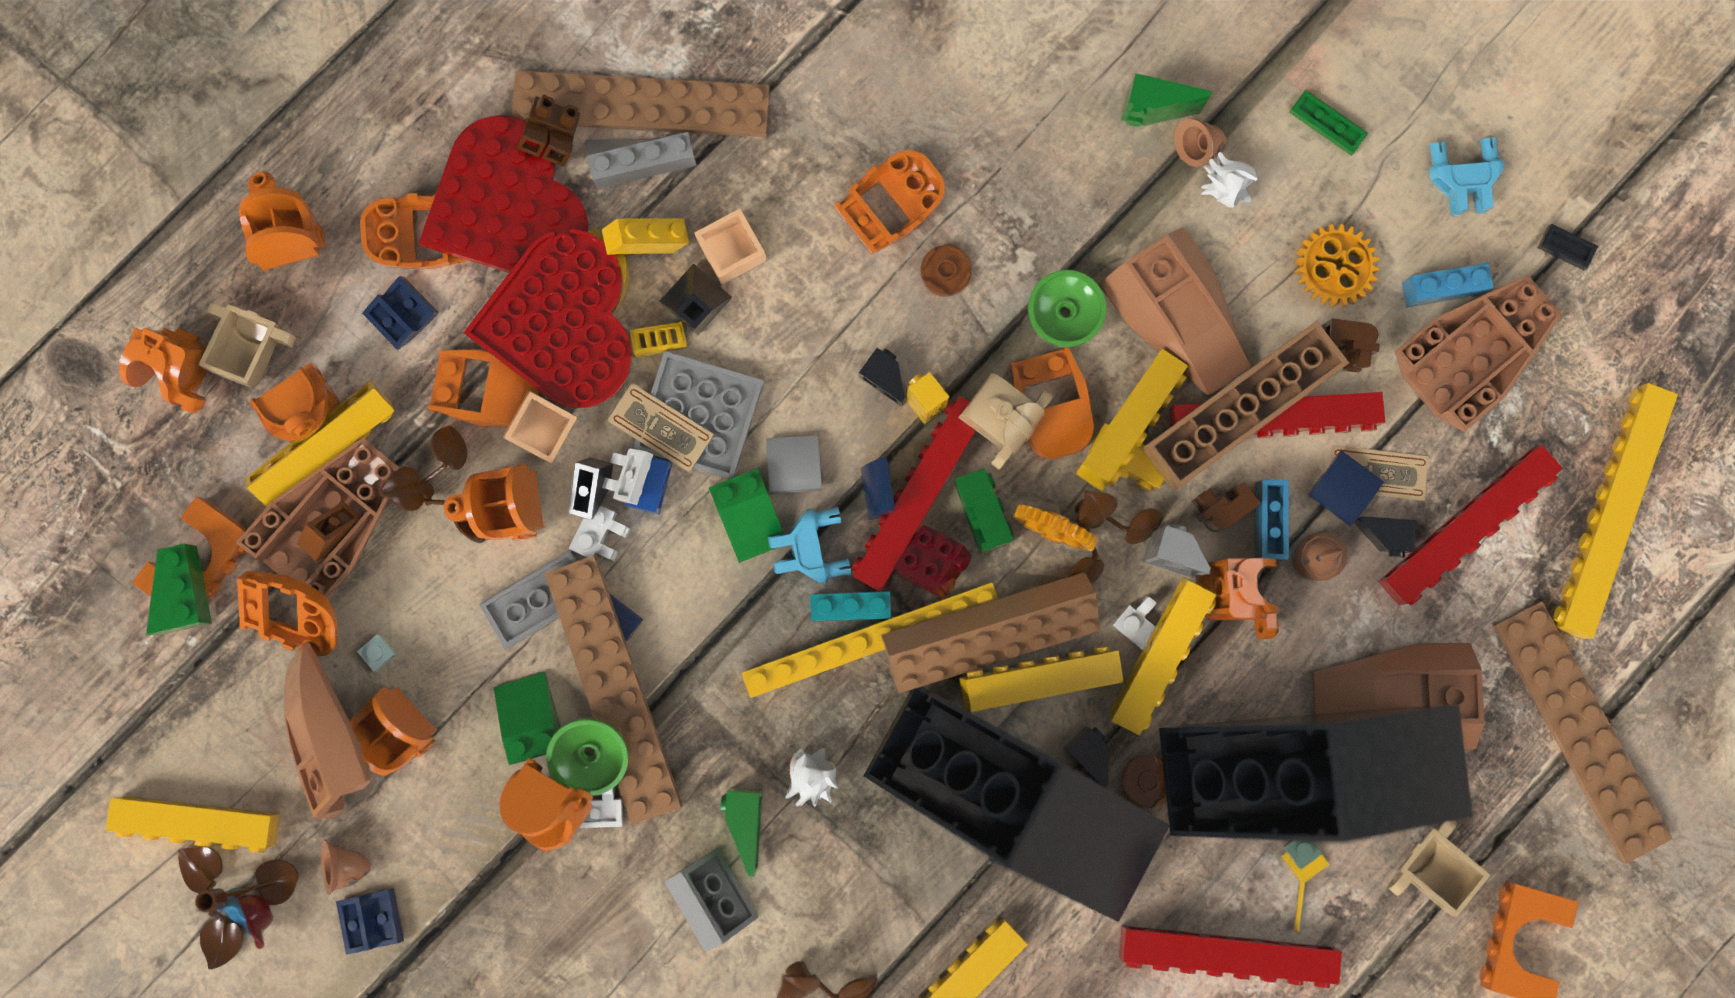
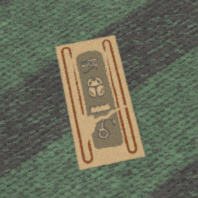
M631 383L607 420L687 472L691 471L714 435L633 383Z
M1332 445L1330 464L1342 450L1384 481L1375 495L1425 501L1428 456Z

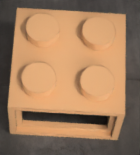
M740 208L694 233L721 285L767 261L763 248Z
M529 391L504 433L503 438L552 464L577 417Z

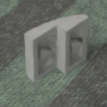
M818 435L766 438L770 494L822 490Z

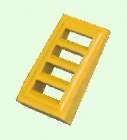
M682 322L630 330L636 358L664 353V351L670 352L688 348ZM673 330H676L678 343H673L671 335ZM665 332L668 344L666 345L662 343L661 333ZM655 334L657 346L652 347L650 335ZM640 337H645L646 348H642Z

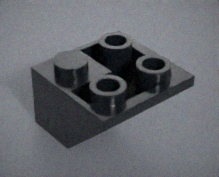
M693 263L659 302L696 335H699L732 299V296Z

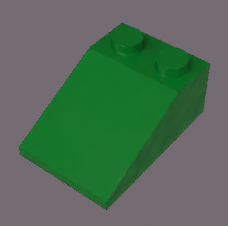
M1135 73L1127 91L1121 120L1126 121L1128 125L1139 127L1141 125L1147 126L1200 114L1211 97L1212 91Z
M758 468L708 487L739 563L776 549L769 547L768 537L784 534Z
M543 672L494 687L501 738L508 764L513 765L526 761L528 758L533 759L546 755L552 736L561 727L546 673Z
M731 787L727 794L724 793V796L721 798V812H725V821L748 876L754 877L758 870L763 789Z

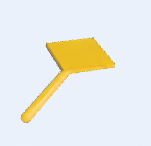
M1286 852L1281 857L1300 881L1294 932L1299 933L1305 882L1327 867L1329 863L1323 855H1320L1307 866L1299 869Z

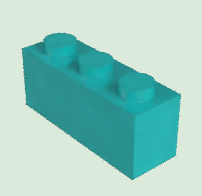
M890 592L810 594L812 622L891 619Z

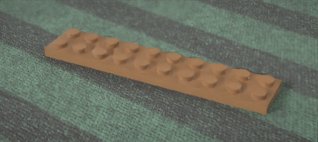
M515 71L512 117L526 121L535 97L541 98L542 95H547L553 98L555 104L563 107L572 105L578 108L580 116L577 127L767 138L769 85Z
M596 555L544 573L594 719L604 721L613 726L626 742L629 754L628 766L622 780L617 785L631 825L681 808L683 805Z
M1538 601L1492 625L1621 861L1629 863L1672 840L1673 837L1544 603Z

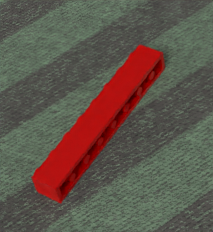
M1383 392L1303 397L1254 434H1257V438L1261 439L1271 438L1273 433H1283V437L1298 436L1300 431H1309V435L1325 434V430L1335 429V433L1351 432V428H1361V432L1375 431L1377 426L1386 423ZM1203 403L1172 406L1169 409L1170 426L1175 425Z
M959 396L956 402L951 400L944 412L948 415L943 424L938 422L931 436L935 437L930 446L924 445L918 455L921 462L917 468L912 466L904 479L908 484L903 491L898 489L893 497L895 511L892 514H885L881 517L878 523L881 526L877 536L871 534L864 546L868 549L864 558L858 556L851 568L855 572L853 574L854 579L876 592H881L894 570L895 564L909 545L976 430L958 418L969 404V401Z
M1543 445L1531 448L1421 543L1414 552H1411L1378 581L1379 584L1398 605H1413L1422 598L1421 592L1427 587L1430 589L1442 580L1440 575L1446 570L1450 572L1461 564L1460 558L1466 553L1469 555L1481 546L1479 541L1485 536L1489 538L1500 529L1498 525L1502 521H1509L1520 512L1517 509L1523 503L1528 504L1538 497L1537 491L1541 487H1548L1558 479L1556 474L1563 468Z
M1122 925L1119 958L1122 962L1126 963L1127 967L1141 969L1143 964L1153 965V969L1158 971H1169V967L1180 968L1179 972L1186 974H1196V970L1206 971L1207 975L1214 977H1223V973L1233 974L1234 978L1249 980L1250 976H1259L1260 980L1275 983L1278 978L1287 979V983L1293 985H1303L1304 981L1314 982L1316 987L1330 988L1331 984L1340 985L1342 951L1329 946Z

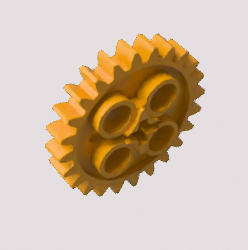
M1330 224L1326 231L1321 226L1316 230L1317 234L1311 232L1308 235L1309 240L1304 239L1301 242L1303 248H1299L1296 251V254L1301 258H1297L1293 263L1300 266L1294 274L1302 275L1297 284L1305 283L1306 287L1303 293L1311 291L1310 300L1320 297L1321 306L1328 300L1330 308L1336 306L1337 302L1341 308L1347 305V301L1353 305L1357 302V298L1362 300L1366 297L1365 292H1370L1373 289L1370 283H1375L1378 280L1372 274L1380 271L1379 267L1373 266L1380 258L1372 257L1371 255L1376 250V247L1368 248L1367 246L1371 239L1361 240L1362 231L1354 235L1353 226L1344 231L1343 224H1340L1336 230L1333 224ZM1324 245L1331 246L1334 254H1328L1324 249ZM1349 254H1353L1356 256L1358 260L1357 264H1354L1349 260ZM1334 262L1338 263L1337 267L1339 268V270L1335 269L1336 264ZM1315 269H1322L1325 273V278L1317 276ZM1340 277L1348 280V288L1341 285Z
M1019 504L1013 516L1015 520L1024 524L1026 528L1041 534L1042 538L1057 544L1063 543L1075 549L1093 551L1098 540L1087 529L1070 522V518L1052 511L1047 512L1036 507Z

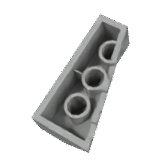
M688 132L655 140L586 139L588 163L592 180L597 189L697 166Z

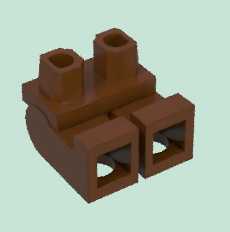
M542 95L541 98L536 96L526 118L517 149L539 157L545 146L542 159L564 167L573 148V138L580 116L578 108L572 105L563 107L555 104L553 98L547 95ZM525 140L534 142L538 144V146L531 147L525 142ZM552 149L554 151L560 152L563 155L555 156L550 152V150Z
M1332 318L1321 325L1349 362L1343 368V371L1359 373L1362 371V368L1370 367L1371 356L1379 352L1380 345L1375 343L1378 340L1379 334L1373 324Z
M1245 482L1233 487L1226 493L1230 500H1227L1225 496L1218 499L1211 489L1202 492L1192 500V503L1200 511L1195 517L1199 522L1204 521L1206 528L1213 532L1233 526L1261 504Z

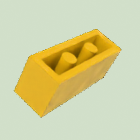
M617 218L602 229L607 255L675 253L689 244L684 218Z
M930 372L926 375L920 373L909 381L910 385L908 386L906 402L923 424L926 425L946 409L949 396Z
M1104 423L1101 426L1087 452L1088 455L1109 426L1108 424ZM1143 443L1140 447L1134 445L1131 449L1134 456L1126 467L1121 464L1117 470L1121 473L1120 477L1124 479L1130 477L1136 480V485L1145 491L1158 490L1164 479L1141 450L1146 445Z

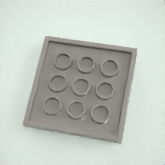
M664 351L650 395L714 434L693 466V469L727 479L735 477L764 380ZM638 440L635 441L633 449L646 451L653 454L654 457L670 461Z

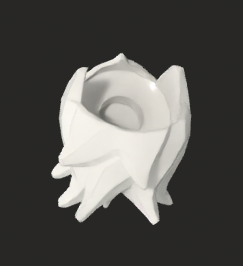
M1218 152L1216 156L1218 165L1213 159H1209L1210 166L1207 164L1204 166L1209 173L1207 176L1211 179L1212 183L1202 185L1201 188L1206 190L1201 194L1213 195L1218 199L1217 202H1221L1227 207H1235L1238 201L1250 203L1251 198L1246 188L1258 180L1255 170L1247 163L1228 160L1221 152Z
M825 748L820 749L811 756L802 749H799L790 760V787L786 792L785 798L788 799L800 793V799L795 804L796 807L803 806L810 798L814 807L818 799L821 800L822 797L828 802H832L830 789L831 787L838 788L835 781L837 771L835 764L826 760Z

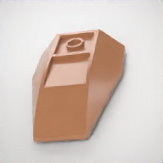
M1184 227L1165 235L1123 263L1099 283L1128 327L1158 353L1161 349H1164L1188 365L1183 375L1207 396H1210L1251 368L1214 269Z
M1526 275L1431 320L1394 351L1401 375L1436 417L1464 432L1504 399L1562 313L1529 275Z
M362 437L273 500L236 543L256 560L263 561L277 574L287 575L306 583L321 592L328 599L354 569L389 499L381 496L379 492L387 478L400 467ZM345 502L361 519L331 553L315 561L297 544L305 525L340 503Z
M307 642L301 646L287 667L284 685L286 731L293 760L313 818L331 820L337 818L344 810L345 802L343 795L360 791L371 781V769L364 761L361 753V742L359 738H356L353 728L318 661L317 654L313 651L310 643Z
M1471 643L1413 644L1312 672L1314 714L1413 706L1459 705L1464 749L1477 748L1485 724L1482 669Z

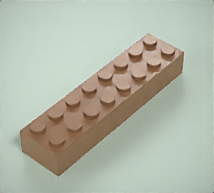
M1315 321L1141 450L1174 492L1337 373L1349 362L1318 321Z
M1084 572L881 635L890 673L899 694L1101 630L1096 592Z

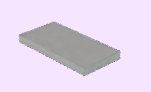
M572 550L567 551L479 604L505 649H509L560 618L544 573L578 561Z

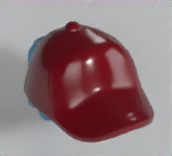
M233 888V889H230V890L226 891V893H227V892H231V891H235V890H239V889H238V888ZM245 893L229 897L225 907L217 910V912L224 910L234 922L246 928L247 933L254 938L258 949L264 948L263 932L273 921V914L269 907L270 902L265 901L260 896L246 895Z

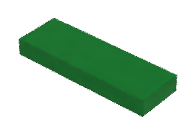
M1307 90L1302 93L1289 111L1290 114L1351 156L1368 134Z

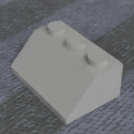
M1171 523L1170 526L1166 525L1153 531L1143 562L1191 578L1209 574L1211 569L1193 534L1185 532L1186 527Z
M718 848L664 881L705 952L722 945L759 918Z

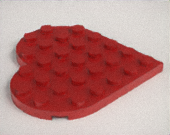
M497 115L486 117L470 124L455 140L419 244L425 248L509 273L531 244L543 235L553 231L570 229L588 232L589 224L585 208L580 199L565 185L553 180L555 172L554 163L542 159L545 146L539 157L517 149L525 121L512 116ZM525 140V142L531 147L538 146V144L534 142Z
M582 230L553 231L543 235L531 244L463 332L543 395L567 407L588 408L606 402L623 387L632 366L633 355L629 336L619 320L612 315L619 304L623 290V276L620 264L615 254L607 255L605 243L601 239Z

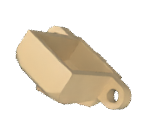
M210 303L206 314L220 321L198 365L209 372L254 388L260 383L275 346L280 343L292 348L296 337L280 330L277 323L260 317L258 313L253 311H245L229 304L224 308Z
M991 373L958 418L1000 448L990 463L999 470L1009 456L1013 458L1024 442L1027 443L1034 433L1035 427L1045 414L1044 408L1053 395L1044 390L1037 400L1033 402L1005 379Z
M1453 820L1437 824L1429 830L1420 843L1415 844L1409 852L1410 855L1398 868V873L1390 881L1388 889L1398 896L1412 883L1441 909L1451 916L1457 917L1490 877V874L1447 839L1457 825V822Z

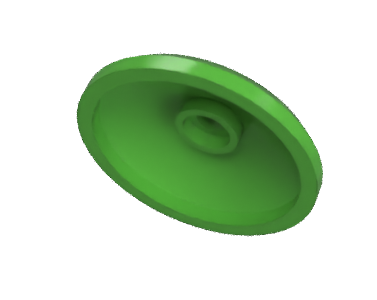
M1060 270L1048 274L1036 284L1029 298L1028 316L1035 332L1046 342L1058 347H1076L1090 341L1101 329L1106 317V301L1102 290L1092 278L1078 271ZM1067 309L1069 316H1062L1060 310Z
M593 718L576 719L564 724L552 736L546 753L548 770L555 782L567 789L572 787L575 791L582 788L591 796L600 795L613 789L622 780L629 760L628 748L622 735L610 724ZM591 747L595 752L588 753L585 748Z

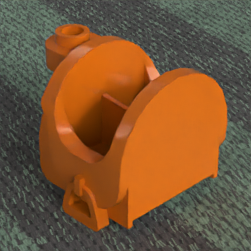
M261 171L253 174L248 180L249 195L241 200L238 208L246 242L245 253L249 262L252 265L257 264L264 272H267L268 269L315 256L317 258L320 257L319 249L326 247L324 231L316 223L306 201L297 191L278 188L277 181L269 172Z
M134 328L130 341L126 344L120 360V378L126 385L140 387L146 384L156 373L161 396L164 401L172 405H181V409L187 412L197 413L198 410H203L206 402L205 397L194 392L208 372L198 365L207 346L198 342L200 336L182 328H177L175 332L167 328H163V330H151L149 328L140 330Z
M311 362L304 366L306 369L299 367L298 372L257 399L252 398L251 402H249L266 430L279 439L292 442L311 436L321 427L326 414L340 404L337 395L325 380L319 368Z
M524 464L506 466L503 469L473 474L465 482L463 493L451 495L446 499L444 503L445 516L454 522L468 521L472 531L479 538L490 540L513 538L514 541L537 537V530L545 528L542 520L536 476L537 471L528 470V465Z
M1227 558L1207 562L1211 568L1209 574L1196 577V583L1216 594L1214 598L1216 604L1210 614L1206 613L1205 617L1208 620H1254L1256 636L1259 639H1273L1279 632V623L1276 620L1279 606L1269 603L1260 595L1257 589V575L1261 569L1277 567V560L1270 558Z
M387 687L380 689L349 720L356 738H359L361 742V753L365 763L369 765L371 772L385 776L401 769L415 757H421L436 742L432 735L438 729L434 728L400 691V687L391 690Z
M528 758L523 767L512 774L503 788L500 797V814L504 823L511 830L523 835L533 846L547 853L548 850L554 851L571 841L572 836L592 809L590 802L593 796L582 788H579L577 791L572 787H569V789L545 776L541 772L543 767L536 761Z

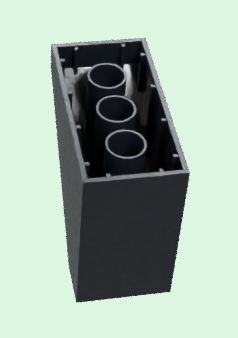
M923 686L910 690L863 775L1008 870L1117 922L1120 921L1170 827L1167 823L1065 764Z
M1459 705L1413 706L1159 728L1170 836L1348 843L1473 816Z

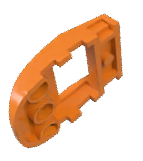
M904 150L888 157L887 161L877 167L874 165L866 171L867 174L848 189L849 194L841 203L837 201L834 204L835 210L842 216L871 255L905 238L938 207L944 197L945 183L942 175L931 161L920 152ZM877 183L883 186L910 220L892 235L861 198V195Z
M409 193L405 197L378 199L370 203L361 215L360 229L363 250L370 259L379 265L404 269H437L468 261L443 253V258L416 260L413 211L430 210L435 195L421 196L417 193Z
M1064 348L1022 361L1011 362L1008 367L1009 371H1012V386L1024 395L1023 388L1073 375L1079 399L1044 408L1045 414L1027 441L1030 448L1037 455L1047 459L1065 457L1085 449L1093 437L1094 422L1086 381L1070 349Z
M439 350L438 366L428 409L433 413L437 414L439 412L448 415L452 419L474 424L478 427L500 426L501 428H508L527 392L530 391L539 396L540 391L489 352L481 350ZM468 359L490 362L481 412L458 409Z
M246 571L237 578L241 629L245 630L247 627L259 630L260 638L267 641L273 638L282 642L283 648L293 651L295 648H301L307 642L310 643L317 656H327L334 650L338 643L337 619L330 601L321 592L287 575ZM268 587L280 588L281 592L289 595L297 594L298 627L269 620Z

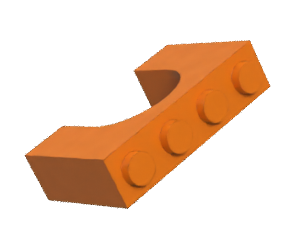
M195 497L180 518L202 533L210 544L211 561L203 573L207 599L219 592L222 586L220 583L226 575H230L236 569L237 560L242 554L246 553L236 541L248 528L207 499ZM147 561L132 584L151 597L156 562Z
M1505 881L1504 886L1499 891V909L1494 914L1492 920L1494 930L1492 938L1488 940L1486 945V953L1488 955L1486 963L1480 971V985L1490 991L1515 998H1557L1560 982L1548 976L1524 970L1514 956L1513 941L1517 931L1524 924L1533 920H1544L1573 928L1579 902Z

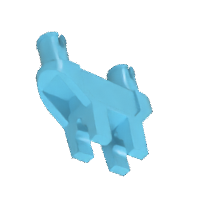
M1490 137L1479 141L1483 159L1482 163L1451 165L1448 163L1446 142H1441V145H1439V142L1429 145L1432 160L1429 177L1435 186L1448 196L1451 216L1462 215L1463 211L1469 210L1468 194L1473 195L1476 214L1486 213L1488 209L1494 207L1492 185L1505 168L1504 161L1499 159L1497 137H1492L1491 141Z
M838 507L816 512L811 508L806 509L788 533L768 537L771 549L791 545L793 558L773 562L776 574L799 570L821 584H826L829 578L851 575V568L839 569L840 567L850 566L848 558L825 563L822 560L817 535L818 527L841 523L840 516L829 518V516L840 514Z

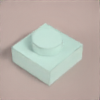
M377 634L357 651L373 672H377L397 655L380 634Z

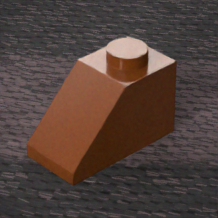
M342 502L308 522L297 544L315 561H318L336 548L361 517L345 502Z

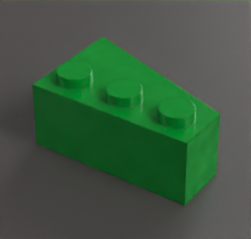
M984 468L955 478L954 484L979 554L1001 548L1013 542L1014 536L1009 522H1006L1003 515L1005 510L1000 497H996L993 488H996L992 474H987Z
M180 544L158 549L146 635L161 636L212 624L197 546Z

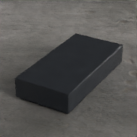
M1554 224L1548 225L1538 246V249L1583 271L1588 269L1598 248L1597 245Z

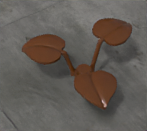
M449 425L438 429L431 438V450L434 457L438 461L443 462L442 466L426 478L421 479V481L416 470L411 467H401L387 478L379 494L391 500L401 509L410 512L418 510L423 503L427 506L432 504L444 505L446 500L432 499L434 488L429 481L444 471L448 465L454 470H459L466 463L467 448L460 433ZM468 521L454 522L457 529L471 541L479 544L485 541V538H479L475 535Z
M1085 491L1084 499L1075 506L1079 527L1090 532L1089 528H1098L1106 519L1122 531L1127 532L1125 541L1129 544H1138L1150 538L1153 531L1158 529L1163 519V514L1157 509H1145L1132 518L1129 526H1124L1110 517L1116 510L1117 500L1112 495L1099 491ZM1096 547L1092 551V557H1084L1078 561L1068 577L1085 572L1091 584L1100 577L1104 569V563L1102 560H1097L1098 553Z
M209 847L181 848L178 850L179 867L183 880L191 891L199 893L195 899L197 909L203 913L209 912V916L219 918L207 922L200 933V945L207 960L209 970L221 967L231 961L240 951L244 939L241 926L237 923H228V917L217 912V910L225 907L229 897L259 889L260 897L265 901H269L270 905H279L286 902L292 896L299 878L298 871L292 864L283 860L264 862L255 872L258 885L226 893L220 888L213 889L216 886L214 879L221 875L223 868L222 859L217 851Z
M798 961L786 969V975H782L781 987L777 998H803L813 993L818 987L830 998H866L874 989L877 976L852 980L844 985L838 994H834L819 980L816 974H810L804 961Z

